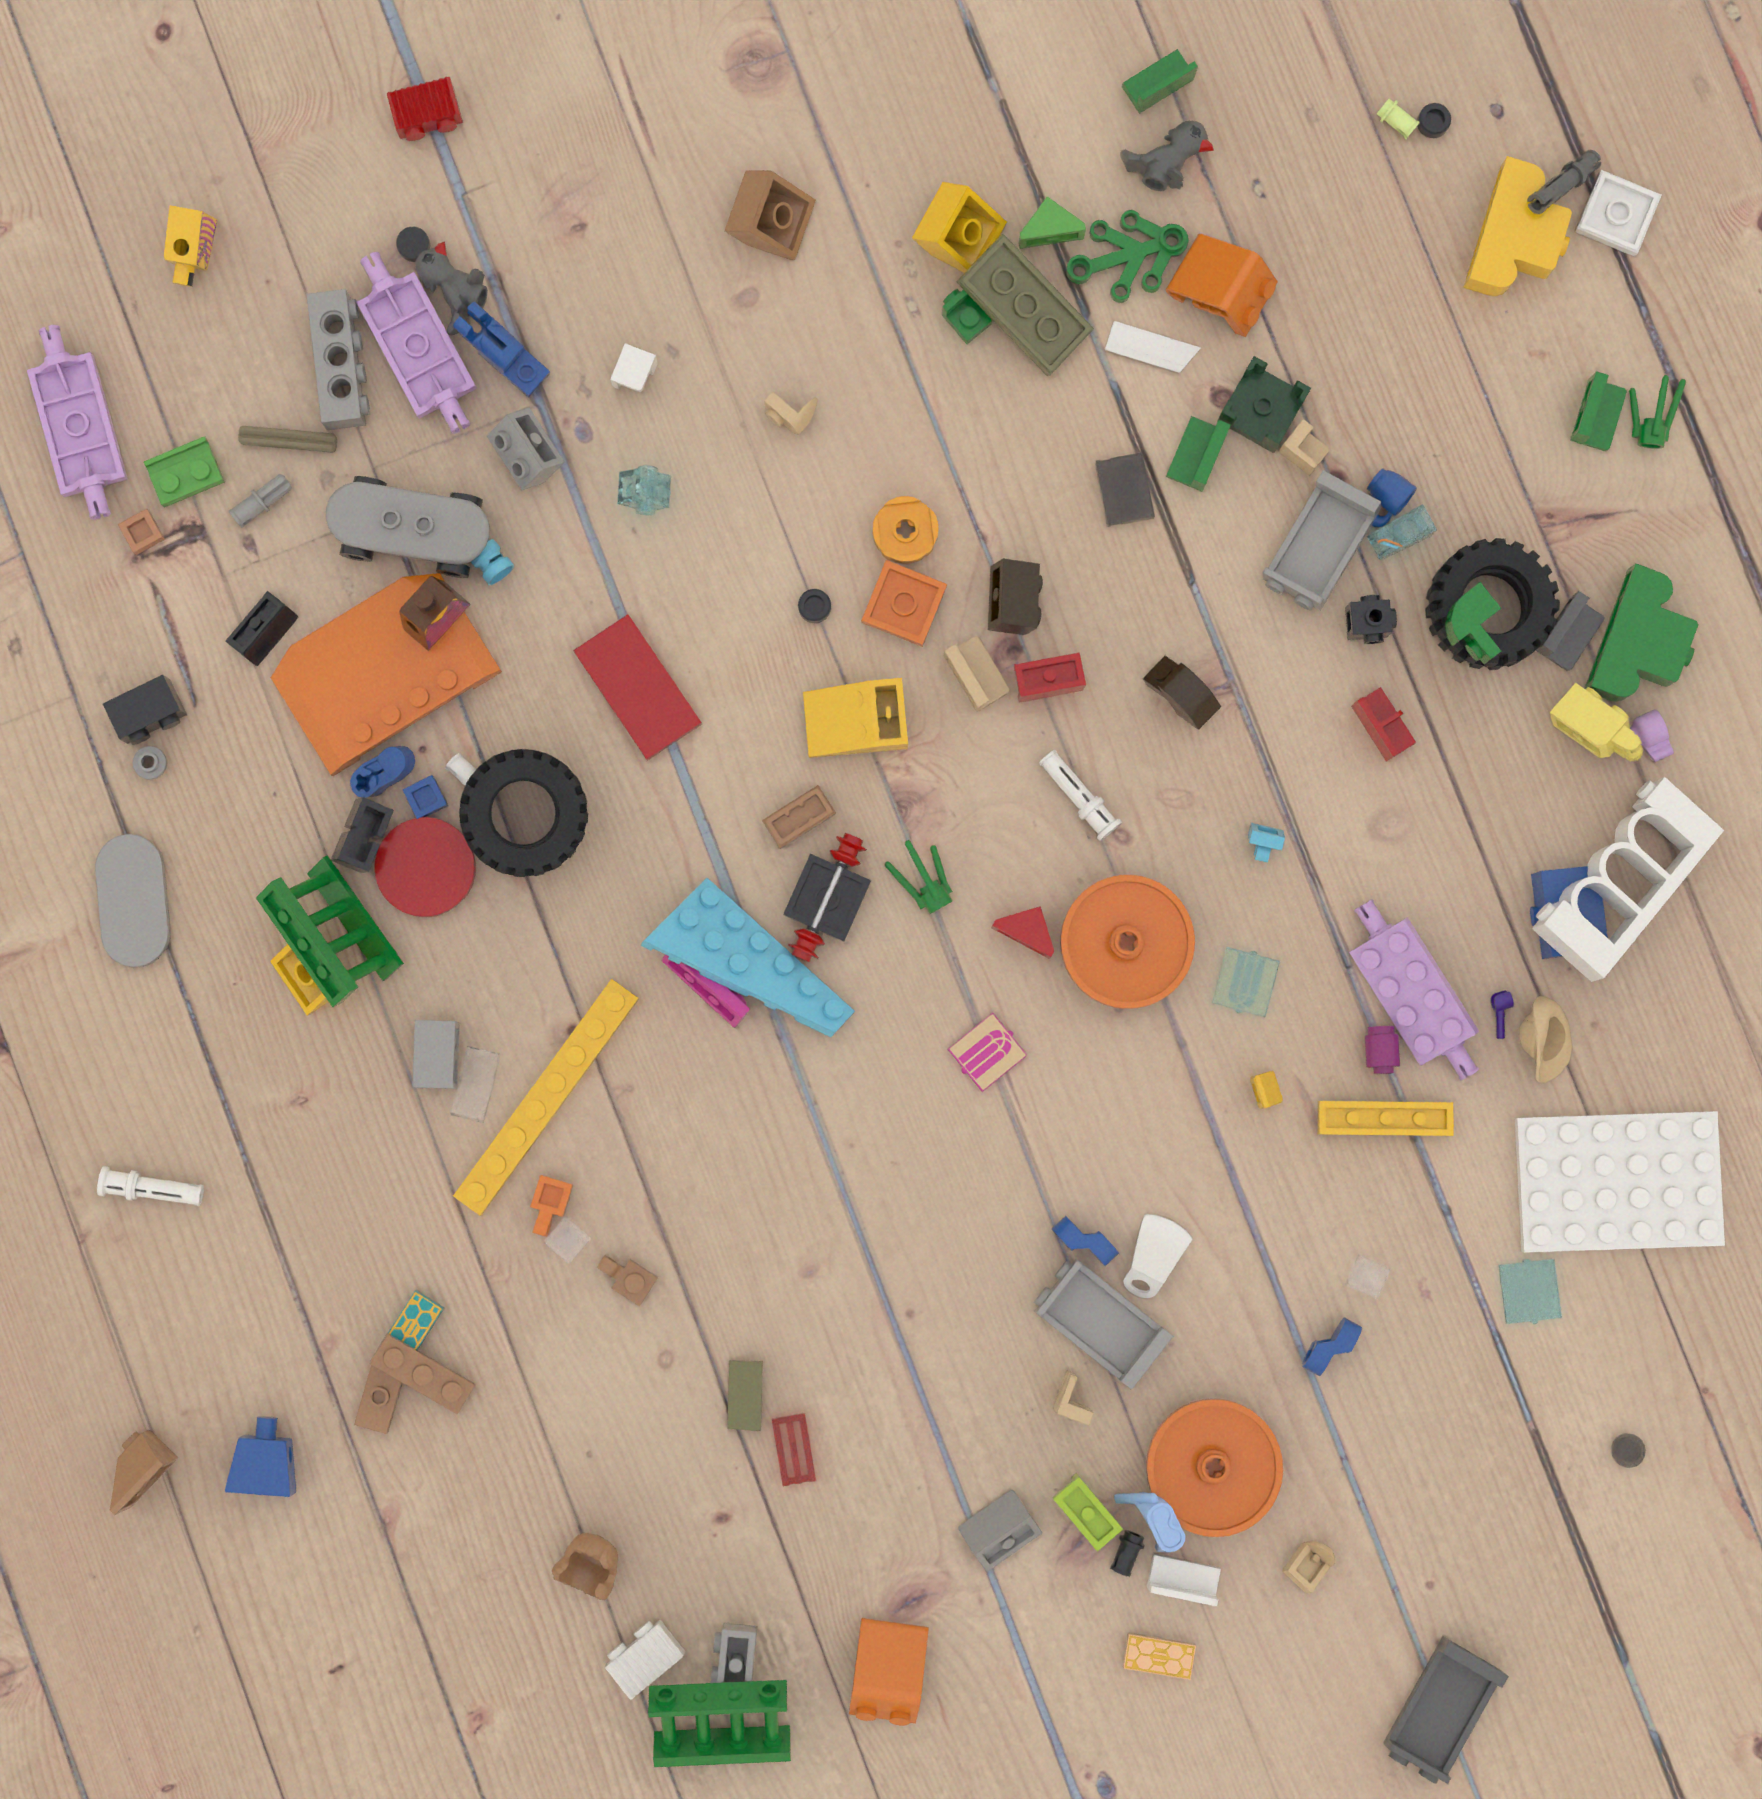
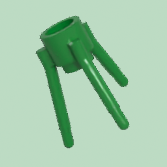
M1664 375L1662 378L1655 418H1645L1644 424H1640L1635 388H1630L1629 395L1633 422L1632 438H1638V446L1651 449L1664 448L1665 442H1668L1669 431L1686 384L1685 379H1681L1678 384L1665 423L1662 420L1669 377Z
M905 841V846L926 886L920 889L923 894L922 896L889 861L885 862V867L915 899L920 910L926 907L929 914L952 902L949 894L953 891L947 882L935 845H932L930 850L939 882L938 880L932 881L911 841Z

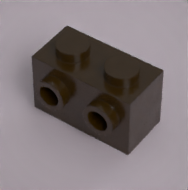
M1003 558L990 566L989 631L1026 635L1037 629L1042 614L1041 608L1038 607L1039 593L1043 585L1042 576L1039 575L1040 564Z

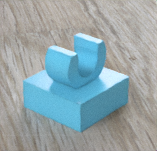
M1251 823L1248 839L1249 843L1256 844L1254 859L1268 863L1271 848L1282 851L1285 840L1284 831Z

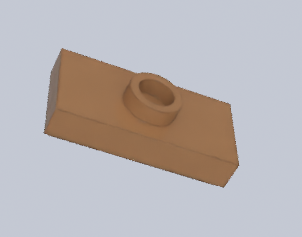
M819 785L763 819L762 822L778 847L782 849L834 816L836 812Z
M371 1365L354 1425L387 1434L402 1382Z

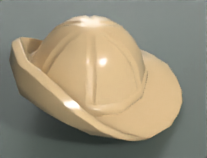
M1539 996L1532 1004V1013L1520 1025L1519 1039L1522 1048L1535 1059L1536 1080L1544 1084L1560 1075L1568 1065L1572 1051L1569 1021L1561 1006L1550 998Z

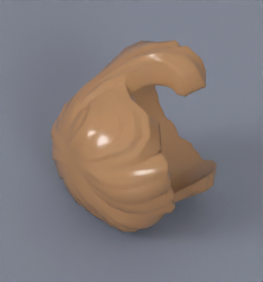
M591 1533L577 1535L567 1547L564 1556L554 1565L552 1569L553 1578L564 1585H571V1587L599 1600H606L613 1589L617 1573V1549L608 1540L599 1535Z

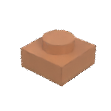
M148 509L118 524L135 555L165 540Z

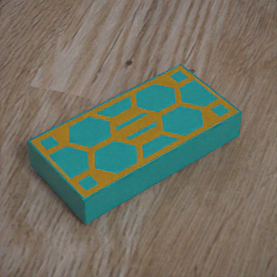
M415 1290L388 1333L418 1350L443 1312L444 1307L418 1290Z

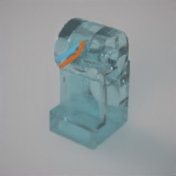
M1422 504L1412 509L1409 513L1393 520L1392 523L1374 531L1367 538L1379 560H1383L1431 537L1437 529Z

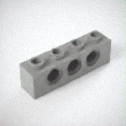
M346 289L306 294L321 423L326 430L366 426L365 415H370L368 396L362 394L361 383H366V372L364 364L359 363L358 351L363 350L360 331H355L354 319H359L356 299H351ZM337 321L344 323L340 332L335 334L328 332L332 323ZM337 354H347V360L344 364L340 366L332 365V360ZM343 385L351 386L348 396L344 398L336 397V391L339 387Z

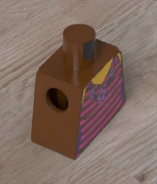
M431 576L401 607L399 613L403 629L429 651L471 604L446 582Z

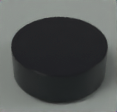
M1430 103L1423 107L1419 113L1417 120L1420 123L1417 127L1425 137L1439 138L1448 130L1451 124V114L1444 105Z
M418 227L403 229L396 240V246L400 255L411 262H416L418 254L431 247L427 234Z
M810 589L801 595L798 601V610L805 621L820 623L829 616L831 601L824 591Z

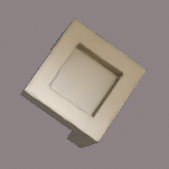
M1303 419L1282 445L1279 453L1310 476L1328 454L1329 448L1310 434L1314 427Z

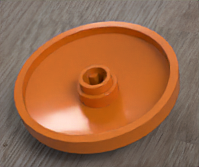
M1118 875L1096 882L1076 898L1063 921L1060 948L1063 963L1070 978L1083 993L1096 1002L1109 1007L1135 1009L1149 1006L1164 999L1180 985L1188 973L1193 960L1195 935L1188 911L1170 889L1155 880L1143 876Z
M1202 1399L1183 1405L1172 1412L1160 1424L1149 1445L1146 1473L1151 1493H1155L1169 1503L1183 1529L1201 1536L1224 1537L1249 1529L1268 1513L1277 1499L1281 1488L1283 1460L1275 1435L1266 1422L1256 1413L1233 1401Z

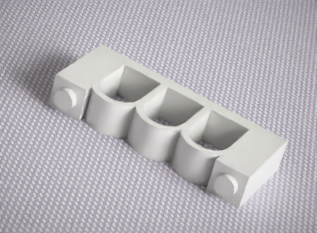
M1665 777L1655 782L1649 780L1638 790L1636 795L1639 799L1632 806L1636 812L1627 815L1619 822L1615 830L1614 844L1599 849L1591 856L1587 864L1588 877L1570 884L1564 889L1559 902L1553 904L1548 902L1536 915V918L1539 920L1532 929L1591 982L1605 978L1724 831ZM1638 820H1644L1653 825L1681 851L1666 870L1636 843L1634 827ZM1610 854H1617L1624 858L1653 884L1638 904L1632 901L1609 879L1606 872V861ZM1583 887L1597 892L1625 918L1610 939L1584 918L1579 911L1577 900Z

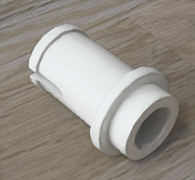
M460 753L452 757L445 767L463 785H466V782L476 770Z

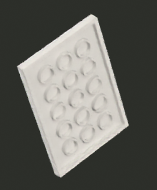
M1718 1111L1515 1118L1521 1252L1725 1246Z

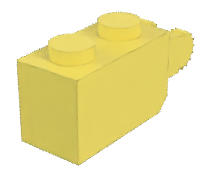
M1575 683L1550 711L1553 726L1599 758L1610 757L1615 752L1631 762L1638 761L1643 756L1642 742L1638 734L1635 735V732L1630 730L1629 717L1626 712L1616 705L1610 707L1604 703L1602 697L1590 687L1584 689Z

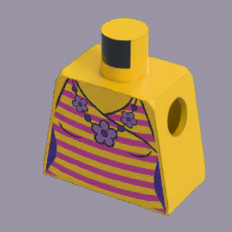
M169 206L164 260L175 265L172 281L174 284L192 287L195 269L207 270L218 220L203 211Z

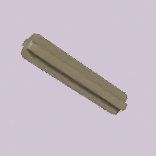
M241 426L238 434L239 442L242 445L331 453L335 452L337 447V437L333 433Z

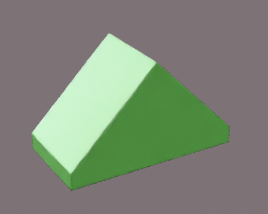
M1047 196L1020 232L1019 249L1083 240L1086 232L1085 223Z

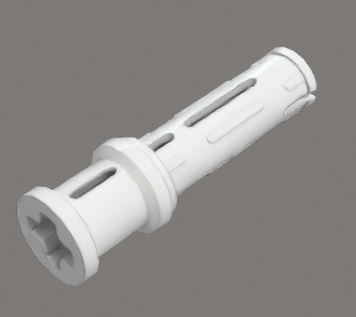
M1056 750L1051 751L1039 762V765L1047 771L1061 790L1079 809L1078 817L1081 820L1085 819L1096 831L1099 841L1105 839L1122 824V821L1115 819L1103 805L1104 800L1101 797H1094L1077 775L1057 754Z
M103 1166L98 1178L97 1195L102 1197L106 1194L125 1196L126 1200L130 1201L136 1200L137 1197L200 1206L204 1195V1185L141 1177V1173L135 1170L125 1173L112 1171L108 1166Z

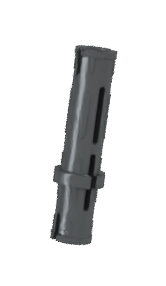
M1587 150L1575 162L1570 161L1564 165L1556 177L1552 178L1537 192L1528 197L1527 202H1531L1528 204L1529 209L1535 214H1542L1573 187L1577 188L1585 183L1588 175L1600 168L1602 163L1598 162L1601 160L1600 155L1594 150Z

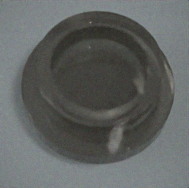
M1621 1434L1614 1439L1611 1445V1455L1614 1461L1626 1468L1638 1466L1646 1454L1643 1441L1634 1434Z

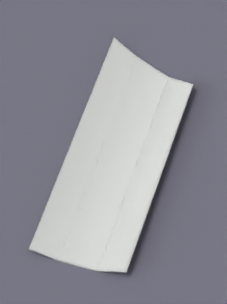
M1117 321L1113 322L1105 347L1107 351L1178 373L1184 369L1201 349V347Z

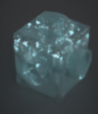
M647 465L619 472L617 504L636 509V514L655 515L656 510L669 508L671 475L660 473L657 467Z

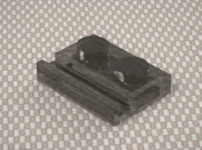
M1142 452L1103 461H1095L1107 527L1154 519L1155 514Z

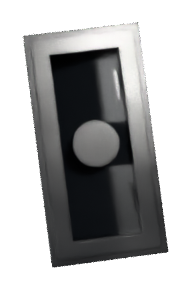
M267 591L225 642L252 664L258 666L296 622L298 615Z

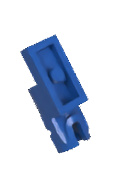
M475 301L467 307V314L481 326V330L478 333L474 332L472 326L460 316L453 324V328L478 350V354L529 398L550 374V371L526 351L525 346L499 322L492 318Z

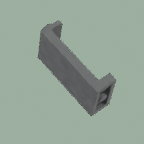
M1442 1636L1383 1742L1391 1750L1388 1756L1406 1767L1409 1762L1420 1768L1418 1773L1435 1784H1437L1439 1779L1448 1784L1451 1780L1449 1772L1497 1686L1503 1688L1509 1676L1499 1668Z

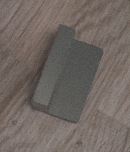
M1580 591L1571 596L1557 617L1554 629L1548 633L1549 638L1542 646L1535 650L1566 671H1570L1605 619L1602 614L1586 605L1590 598Z

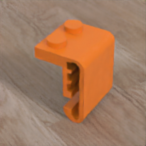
M1198 234L1165 291L1181 303H1184L1186 297L1193 299L1191 303L1195 308L1224 317L1235 334L1246 337L1251 327L1257 323L1259 313L1266 301L1273 295L1278 281L1262 257L1254 251L1204 234Z
M861 1618L849 1706L850 1715H856V1718L863 1721H873L876 1718L886 1719L890 1723L899 1726H905L909 1723L916 1724L922 1695L929 1627Z

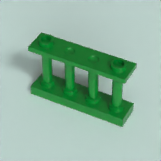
M327 855L307 873L310 879L288 888L280 877L271 881L256 899L330 1005L335 1007L344 1002L358 988L355 981L374 971L377 972L382 981H385L404 963ZM319 890L329 906L308 916L297 899ZM338 917L348 933L327 943L317 929V926ZM357 944L367 960L346 970L336 954Z
M787 1680L649 1686L648 1717H661L662 1731H654V1767L791 1761L790 1725L779 1726L778 1712H787ZM743 1713H764L765 1726L744 1727ZM730 1714L731 1728L710 1729L709 1715ZM675 1716H695L696 1729L676 1730Z

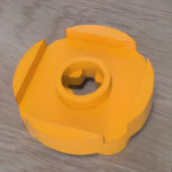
M901 496L889 500L879 510L874 518L872 531L875 545L886 559L896 563L910 564L922 560L932 552L938 538L939 528L936 515L930 507L928 508L926 504L915 497ZM902 522H908L909 527L915 528V532L910 533L909 538H903L902 534L896 533V529L901 528Z

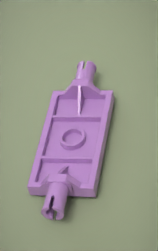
M379 252L370 253L375 267L371 265L366 255L360 260V263L373 284L372 292L356 303L419 419L440 409L451 433L461 432L455 419L459 420L463 429L468 428L471 423L466 418L457 400L477 389L432 303L415 272L403 278H395L390 276Z
M50 325L48 326L49 331L46 330V327H43L38 331L46 353L44 363L39 367L28 369L27 373L60 494L63 497L84 492L90 519H101L100 514H103L105 518L110 516L111 512L108 508L103 488L106 485L124 481L128 478L95 358L91 352L81 355H70V353L65 351L60 326Z
M1373 899L1356 908L1354 912L1357 913L1370 936H1368V941L1349 953L1419 1065L1421 1066L1439 1055H1446L1458 1074L1460 1081L1467 1078L1468 1075L1471 1076L1477 1072L1479 1068L1476 1067L1463 1044L1465 1040L1476 1035L1479 1030L1408 917L1393 926L1391 923L1387 925L1375 906Z

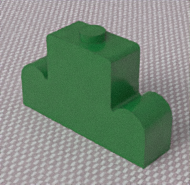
M1637 563L1627 570L1584 689L1590 687L1603 699L1618 702L1637 691L1640 678L1664 687H1668L1679 680L1683 667H1687L1690 664L1695 649L1691 647L1698 628V622L1661 607L1673 594L1672 581L1668 576Z

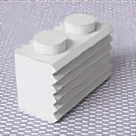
M661 1620L654 1625L650 1621L646 1622L634 1633L637 1638L627 1647L622 1642L607 1655L610 1661L606 1664L605 1669L630 1700L685 1654L684 1648L681 1647Z

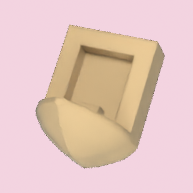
M772 391L764 400L765 409L767 410L765 415L776 426L780 427L783 424L792 433L799 435L812 419L818 399L814 397L797 413Z
M1314 1541L1303 1542L1282 1572L1305 1593H1313L1330 1567L1334 1566L1335 1556L1332 1549L1324 1543Z

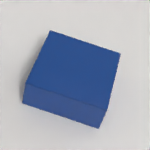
M433 775L403 789L417 819L427 817L449 806Z

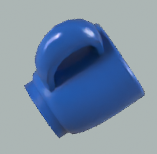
M1382 468L1370 482L1367 490L1370 491L1372 497L1381 501V507L1388 511V513L1384 516L1378 514L1371 526L1383 527L1389 522L1392 515H1398L1413 497L1417 487L1398 473Z

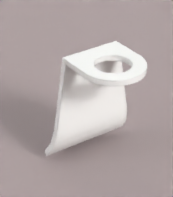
M1145 1214L1140 1225L1131 1269L1124 1278L1126 1289L1141 1298L1154 1297L1191 1243V1235L1183 1227L1170 1219L1155 1214ZM1142 1280L1149 1285L1150 1289L1147 1291L1140 1290L1132 1284V1281Z

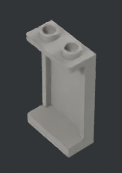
M1323 470L1316 481V488L1271 564L1262 573L1263 580L1267 581L1266 587L1282 595L1285 591L1296 597L1294 602L1311 611L1314 607L1321 611L1379 514L1381 501Z
M1075 1259L1072 1264L1067 1260L1055 1275L1059 1280L1051 1290L1045 1287L1034 1301L1038 1305L1034 1312L1132 1390L1174 1336L1079 1260Z

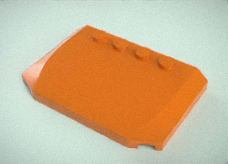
M440 573L405 576L291 645L270 677L331 776H335L361 760L360 757L467 690L471 688L476 689L502 672L465 612L462 613L429 651L403 629L399 613L401 607L429 577L433 576L445 582Z

